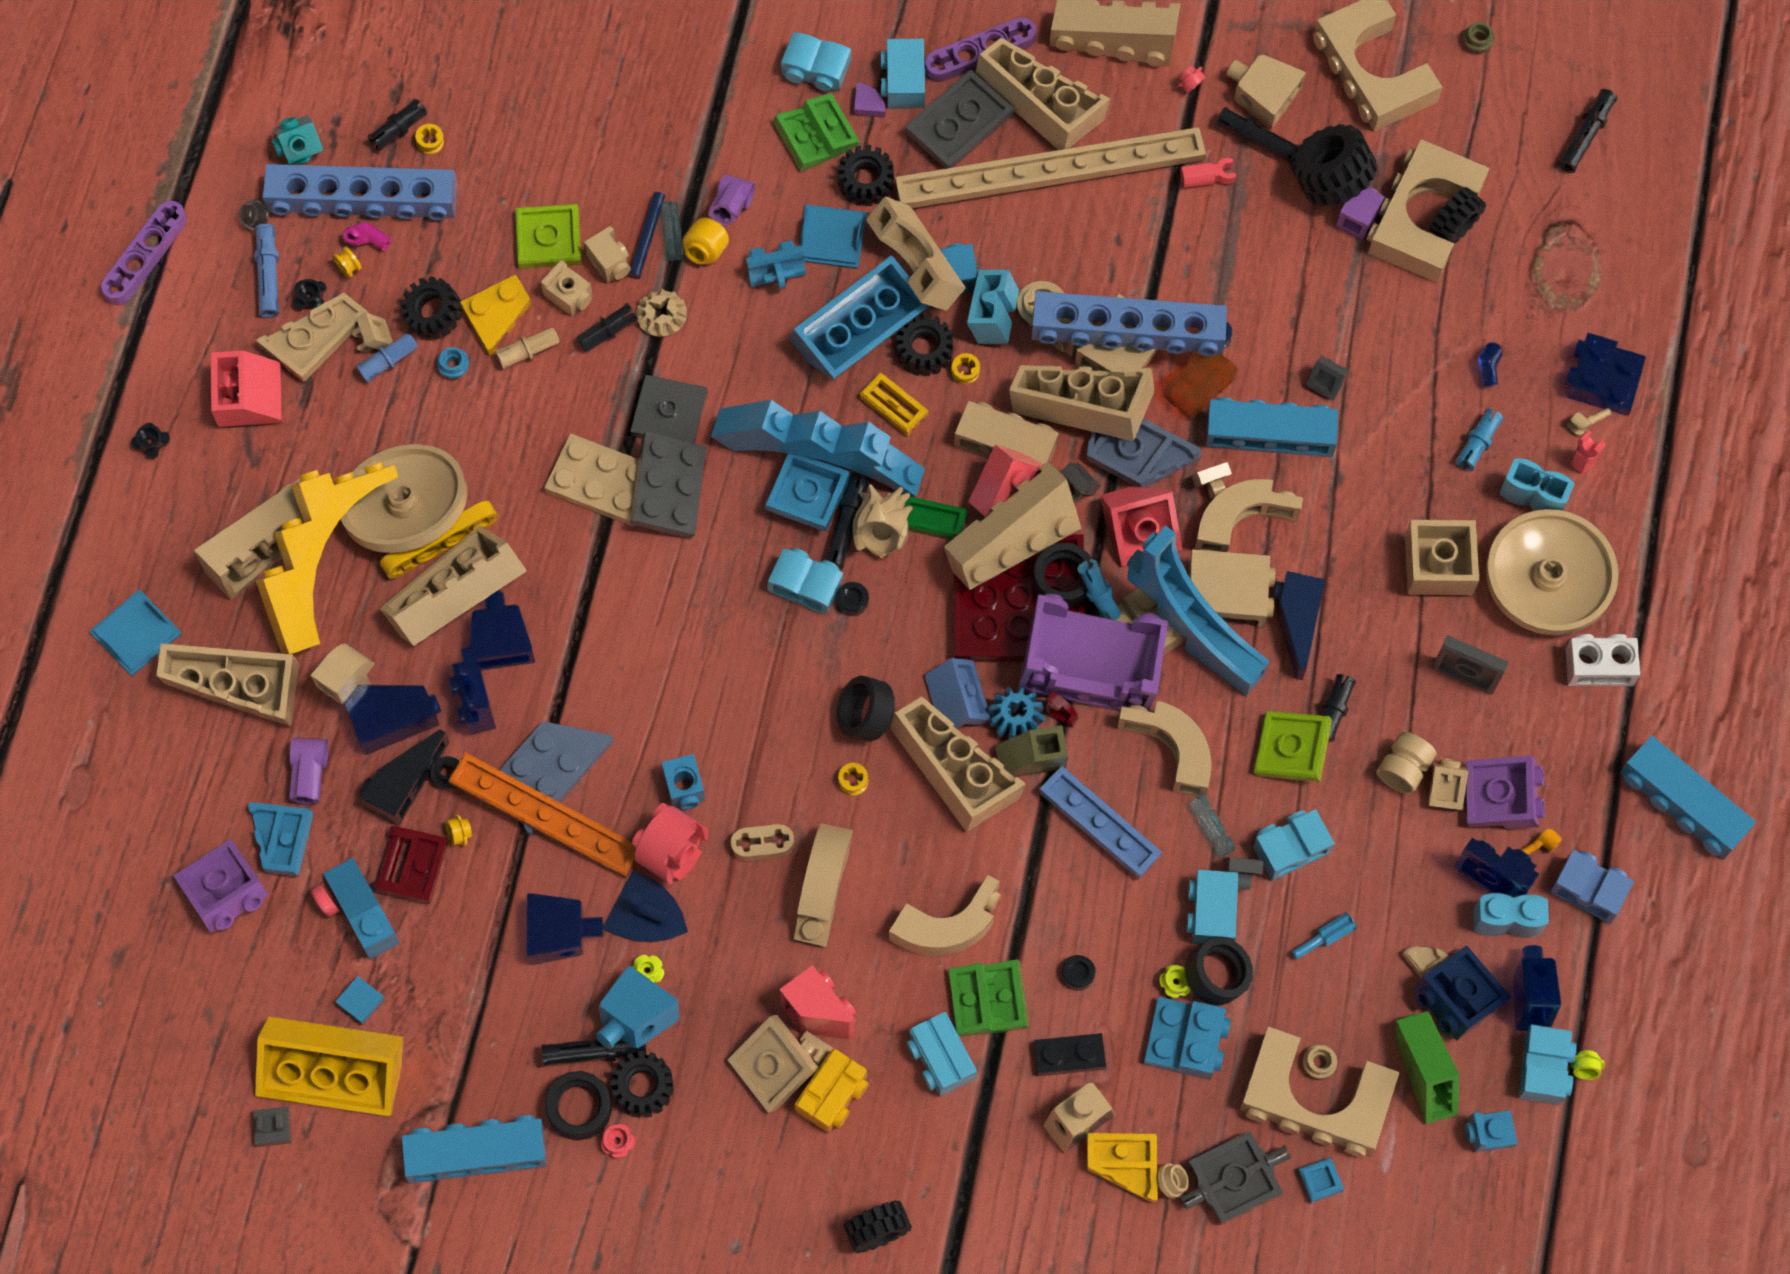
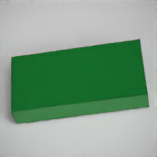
M910 497L905 502L904 507H913L907 517L909 531L947 540H953L954 534H960L963 531L967 509Z

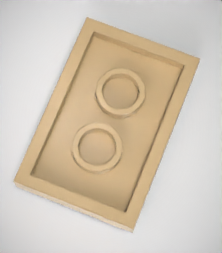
M570 433L544 487L545 493L630 525L639 459Z

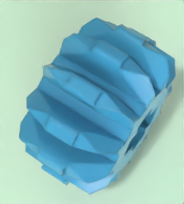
M1021 686L1018 688V693L1014 694L1012 689L1007 687L1005 689V696L1000 694L994 696L995 704L989 706V714L993 716L989 723L991 727H999L997 730L998 737L1008 733L1009 739L1029 730L1039 729L1038 724L1044 723L1045 716L1040 713L1044 705L1042 702H1034L1036 699L1035 692H1031L1026 696L1024 695V688ZM1019 711L1022 712V716H1020V715H1016L1015 717H1012V716H1011V712H1012L1013 714H1017Z

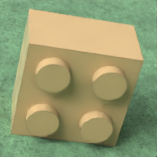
M1410 520L1405 532L1408 595H1473L1479 583L1476 520Z

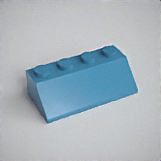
M891 255L794 328L789 340L810 365L834 380L925 311L930 305L920 302L907 282L910 277Z

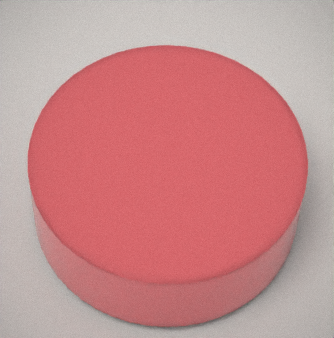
M322 883L311 890L313 898L327 917H332L341 911L330 892Z

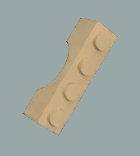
M884 197L866 219L879 240L898 252L912 268L914 274L907 282L920 302L947 311L966 287L911 206Z

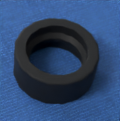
M1056 543L1045 548L1038 555L1033 569V587L1037 595L1056 594L1061 596L1069 608L1082 604L1088 598L1086 595L1088 590L1084 581L1074 591L1060 592L1052 589L1047 584L1045 570L1051 562L1062 559L1075 562L1078 566L1087 560L1091 569L1089 561L1092 558L1080 546L1071 543Z
M860 675L852 678L844 687L837 705L836 719L842 733L846 736L869 742L879 739L888 729L894 714L895 697L892 688L887 682ZM869 696L868 711L862 721L863 706Z
M1215 937L1208 939L1190 952L1185 962V977L1189 988L1196 997L1207 1004L1219 1006L1229 1004L1248 990L1253 980V966L1249 955L1241 945L1229 938ZM1207 954H1217L1224 958L1231 966L1234 975V985L1231 988H1219L1207 977L1204 969V957Z
M584 1071L568 1072L557 1078L548 1089L545 1099L546 1114L554 1130L563 1137L576 1141L590 1139L599 1134L608 1124L612 1112L611 1097L603 1081L594 1074ZM571 1087H587L595 1092L598 1098L599 1109L597 1115L585 1125L576 1126L569 1124L562 1119L559 1113L558 1103L560 1097Z

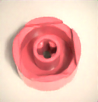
M662 803L656 808L652 817L653 820L647 828H642L636 833L632 846L636 847L635 860L638 864L667 883L674 884L673 878L675 877L679 881L683 879L700 858L702 851L698 849L701 840L707 842L708 828L675 806H668Z

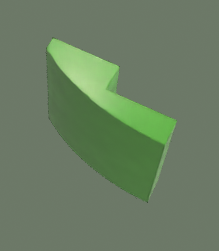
M832 93L805 100L802 108L775 115L773 120L774 126L800 171L836 158L858 146L860 142Z
M1016 959L990 965L976 963L949 969L958 1036L991 1034L1029 1028L1020 961Z

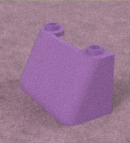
M1056 594L1038 595L1019 687L1023 686L1026 692H1035L1037 695L1047 697L1053 691L1067 701L1121 711L1122 706L1129 707L1130 705L1142 706L1149 711L1158 693L1168 621L1160 619L1155 614L1145 613L1135 618L1131 624L1068 611L1069 606L1063 601L1061 596Z

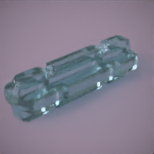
M675 201L663 202L661 204L667 258L670 261L681 260L684 257L678 204Z
M1198 796L1191 801L1190 808L1195 816H1199L1198 821L1210 842L1215 843L1214 849L1218 856L1222 858L1230 855L1235 851V844L1230 836H1226L1227 831L1215 810L1210 809L1212 805L1207 796Z

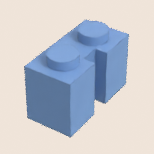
M1573 849L1550 893L1611 924L1618 915L1634 881L1629 879L1628 875L1621 869L1610 867L1606 870L1597 865V858L1585 851L1578 852Z

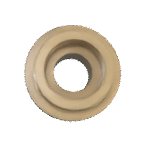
M1325 1045L1310 1047L1303 1057L1304 1070L1315 1079L1330 1077L1337 1068V1057L1334 1051ZM1315 1058H1322L1326 1066L1318 1068L1314 1065L1313 1061Z
M1171 1163L1162 1165L1159 1168L1157 1177L1159 1189L1171 1199L1180 1197L1189 1185L1188 1176L1184 1168Z

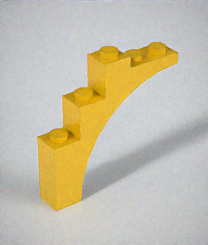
M383 462L365 467L366 474L354 478L353 473L350 472L335 477V484H333L330 473L319 475L318 470L299 475L301 482L291 485L304 522L302 523L299 517L281 523L283 530L274 532V536L286 570L284 571L282 565L263 571L265 578L256 580L281 654H293L320 644L314 620L313 589L317 565L325 543L338 521L358 500L376 487L398 478L395 465L384 467Z

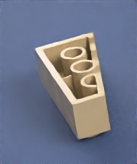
M1057 0L1049 46L1057 47L1063 51L1076 50L1087 52L1092 56L1105 55L1117 57L1122 61L1134 60L1156 67L1162 65L1170 67L1181 3H1170L1169 8H1156L1155 2H1143L1142 7H1128L1124 1H1112L1106 6H1101L1097 0Z
M1049 461L1039 468L1041 473L1030 482L1025 479L1016 487L1018 492L1003 503L1000 500L991 507L992 511L981 522L978 520L974 521L944 546L952 571L969 590L1082 529L1067 479Z
M300 479L283 487L279 493L194 550L205 574L230 600H233L260 577L263 571L268 570L282 558L274 536V532L283 530L281 523L299 517L301 522H304L291 486L301 482Z
M479 525L384 604L380 610L399 636L414 646L527 572V570L506 541Z
M161 643L156 676L165 685L288 727L292 726L299 662L294 655Z

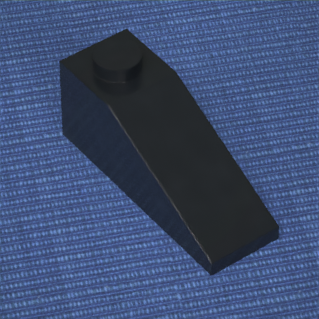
M439 729L378 769L372 779L367 778L359 793L364 809L399 826L430 776L432 765L441 758L447 748L449 740L446 732Z

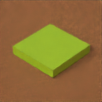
M578 204L515 208L519 269L555 267L560 260L564 261L567 266L582 265Z
M1266 711L1254 768L1255 775L1259 777L1321 782L1332 724L1330 716Z

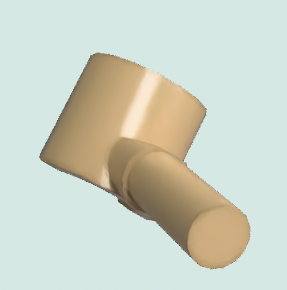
M1606 408L1594 415H1590L1588 418L1577 412L1571 418V422L1567 427L1576 435L1582 436L1595 422L1610 416L1611 411L1609 408Z

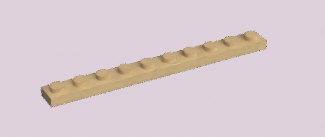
M1197 127L895 177V185L899 202L910 205L911 208L1203 161L1205 160L1206 152L1200 128Z

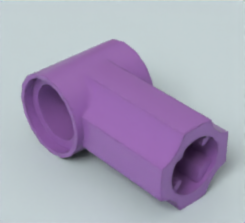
M724 174L718 187L717 196L710 206L709 217L719 222L724 228L729 224H734L741 210L749 208L754 195L755 183Z
M292 738L290 746L292 776L289 795L291 802L300 805L319 803L322 771L326 768L328 761L327 739Z

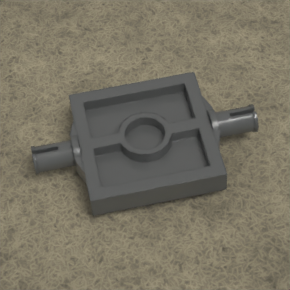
M1251 1131L1190 1160L1188 1165L1197 1180L1198 1189L1180 1196L1182 1204L1184 1203V1208L1188 1210L1205 1201L1213 1210L1221 1226L1281 1196L1283 1191L1275 1178L1274 1166L1291 1159L1290 1153H1286L1288 1149L1283 1145L1281 1148L1266 1154L1258 1146Z

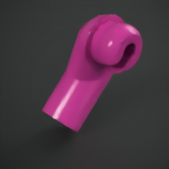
M369 223L350 226L343 232V240L351 246L372 243L380 250L385 251L392 242V238Z

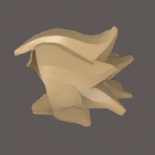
M869 485V495L860 493L863 502L853 521L854 543L857 550L866 548L872 554L883 558L901 549L906 543L909 532L907 517L913 507H904L905 502L910 498V493L901 495L903 492L902 487H899L892 494L888 492L887 496L883 498L872 485Z

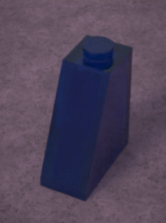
M358 685L344 702L365 755L440 725L436 714L441 713L442 710L435 694L428 696L424 685Z

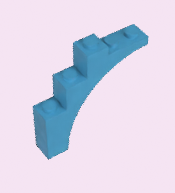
M772 400L720 408L711 435L712 438L733 452L747 450L776 451L823 460L866 475L895 491L902 487L903 492L901 494L910 493V497H917L925 470L923 466L889 444L891 437L870 422L842 426L821 411L793 415Z
M1165 525L1158 534L1155 532L1150 534L1142 546L1143 551L1138 549L1127 562L1129 567L1127 580L1158 602L1156 615L1162 620H1167L1171 627L1187 638L1185 651L1247 696L1267 672L1270 661L1241 638L1200 594L1180 560L1176 547V533Z

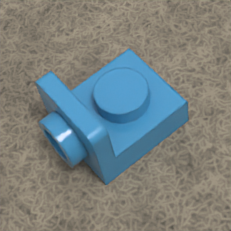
M1511 1110L1482 1115L1480 1111L1473 1112L1468 1118L1469 1123H1465L1466 1138L1469 1144L1473 1143L1475 1153L1516 1147L1518 1144Z

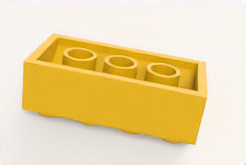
M269 1016L257 1041L255 1096L391 1117L402 1067L404 1037Z

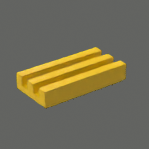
M881 372L860 393L862 401L907 437L912 433V429L916 428L920 421L928 416L929 411ZM881 384L917 414L915 416L910 414L897 401L889 397L877 386ZM872 392L881 401H883L886 405H888L891 409L898 413L902 418H904L908 423L904 422L900 417H898L895 413H893L890 409H888L870 393Z

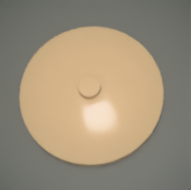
M409 444L386 449L361 463L352 472L355 478L366 474L365 467L383 462L384 467L395 465L398 478L376 487L358 500L341 518V522L348 535L356 543L373 551L396 553L422 547L446 533L459 519L467 501L468 489L466 479L458 462L450 454L439 448L429 445Z
M1553 509L1536 510L1513 519L1498 533L1488 553L1486 580L1495 603L1513 622L1536 633L1565 635L1587 628L1604 614L1617 589L1618 563L1609 541L1589 521L1566 511Z

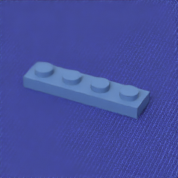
M1063 766L1040 788L1039 793L1138 879L1161 857L1162 852Z

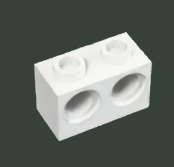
M1582 634L1571 638L1565 649L1568 686H1634L1640 677L1637 638H1627L1623 634L1610 635L1607 638H1594L1593 635ZM1584 654L1589 656L1592 659L1593 663H1584L1579 658V655ZM1612 655H1620L1626 663L1619 664L1615 662Z

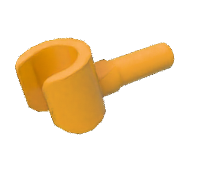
M1547 829L1532 844L1514 854L1519 861L1538 850L1542 845L1551 853L1561 843L1562 838L1554 830Z

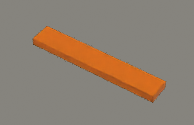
M467 752L464 753L449 779L450 784L625 878L635 862L636 847L632 846V841Z

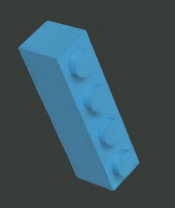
M1227 397L1217 398L1216 400L1210 399L1207 410L1205 447L1333 457L1337 446L1338 409H1330L1326 405L1303 407L1291 402L1277 405L1266 404L1261 400L1239 402Z
M1652 735L1620 772L1624 776L1625 782L1631 788L1638 791L1641 790L1650 798V802L1656 809L1671 815L1684 832L1695 835L1702 841L1704 848L1709 853L1715 856L1719 855L1723 860L1756 824L1753 818Z
M533 1115L518 1116L514 1118V1122L501 1123L497 1119L484 1120L480 1122V1126L466 1128L465 1124H451L445 1126L444 1131L431 1132L430 1128H417L410 1131L411 1135L402 1136L405 1177L409 1184L548 1167L544 1125L541 1119H535Z

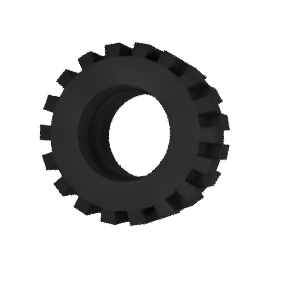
M1337 124L1333 127L1330 125L1323 130H1317L1313 135L1305 138L1301 145L1297 146L1295 149L1296 153L1291 157V170L1306 198L1311 203H1317L1318 206L1323 207L1327 204L1329 206H1336L1341 202L1343 204L1348 202L1349 199L1360 195L1362 190H1366L1369 187V182L1374 180L1378 167L1377 161L1362 132L1350 124L1347 126Z

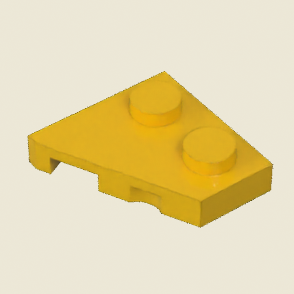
M516 274L460 302L463 305L464 314L489 356L497 350L496 345L503 336L511 332L516 325V320L523 316L532 305L529 295Z
M1087 1133V1170L1151 1203H1157V1134Z

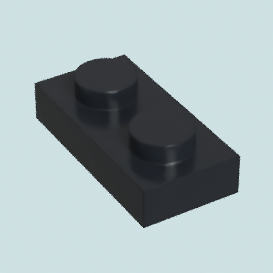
M1102 1033L1034 1040L1038 1076L1106 1069Z

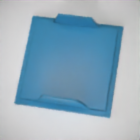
M805 204L799 246L802 247L804 262L858 269L867 212Z
M140 589L89 631L131 676L135 675L159 654L161 643L171 644L182 635V632Z

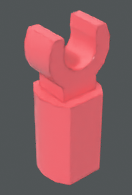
M1223 158L1217 164L1210 162L1181 166L1180 178L1182 188L1212 185L1217 181L1226 185L1234 183L1236 173L1229 174L1223 171L1224 169L1232 168L1233 159Z
M1589 430L1585 431L1578 439V446L1570 461V466L1581 474L1591 469L1598 454L1605 447V442L1602 440L1598 444L1590 438L1591 432Z

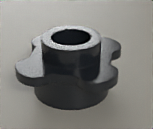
M305 279L296 283L297 297L293 300V304L297 309L301 310L305 307L314 309L325 303L323 293L326 292L327 287L324 282ZM309 293L313 294L312 297H307Z
M146 423L138 429L136 436L131 440V445L133 449L143 451L147 458L154 459L159 456V450L163 445H167L170 442V436L167 432H161L153 423ZM153 439V442L148 443V440Z

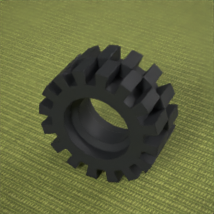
M861 145L856 146L855 153L851 149L848 150L846 157L842 156L840 165H838V185L842 195L846 194V199L850 202L855 198V205L861 206L862 201H866V206H872V200L879 204L882 201V196L888 197L889 190L892 191L894 182V164L892 160L889 161V155L886 152L881 155V148L876 147L875 151H871V145H866V150L863 151L861 150ZM871 168L877 172L878 178L872 183H860L855 179L854 174L858 169Z
M1468 187L1462 188L1438 211L1439 214L1434 217L1429 230L1442 239L1457 243L1461 237L1463 238L1468 230H1471L1473 224L1479 220V216L1483 214L1487 205Z
M423 277L418 279L420 282L419 286L414 282L409 285L413 290L411 293L405 290L403 295L407 300H401L400 302L403 308L400 310L401 315L405 318L406 323L419 336L421 334L429 339L430 335L434 339H438L439 332L444 336L450 334L447 328L450 326L454 330L457 327L454 320L460 321L462 317L458 312L463 311V305L460 303L461 299L458 294L441 278L437 281L435 277H429L427 282ZM435 298L441 299L442 305L436 314L431 317L422 316V308L428 301Z
M924 314L923 320H920L918 315L913 319V322L910 321L898 330V335L896 336V356H898L900 365L904 363V369L908 372L911 368L914 369V375L919 376L920 371H925V376H930L931 370H934L935 374L940 373L941 366L945 369L948 366V360L952 358V331H948V324L945 321L940 324V318L937 316L932 321L930 320V314ZM927 336L935 340L937 347L932 353L920 354L913 349V341L918 337Z
M638 1051V1055L633 1056L630 1053L627 1055V1059L623 1061L621 1058L617 1062L618 1067L612 1071L610 1085L618 1107H622L626 1114L632 1113L634 1117L640 1118V1115H646L647 1118L652 1117L653 1112L657 1111V1113L663 1111L662 1107L664 1105L668 1106L670 1096L673 1095L674 1083L671 1070L662 1058H657L656 1054L652 1052L647 1055L644 1051ZM640 1072L649 1073L656 1081L653 1092L645 1097L636 1096L629 1089L630 1079Z
M897 1200L883 1203L881 1206H874L868 1211L865 1210L860 1215H855L851 1220L846 1221V1224L843 1225L854 1253H864L870 1249H877L881 1245L885 1246L889 1244L888 1242L895 1241L900 1236L906 1235L912 1228L902 1202Z

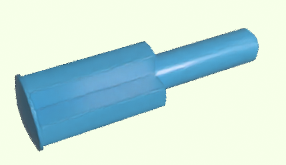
M1345 912L1318 929L1317 936L1292 951L1293 957L1299 959L1320 945L1324 944L1327 947L1353 930H1356L1354 920Z

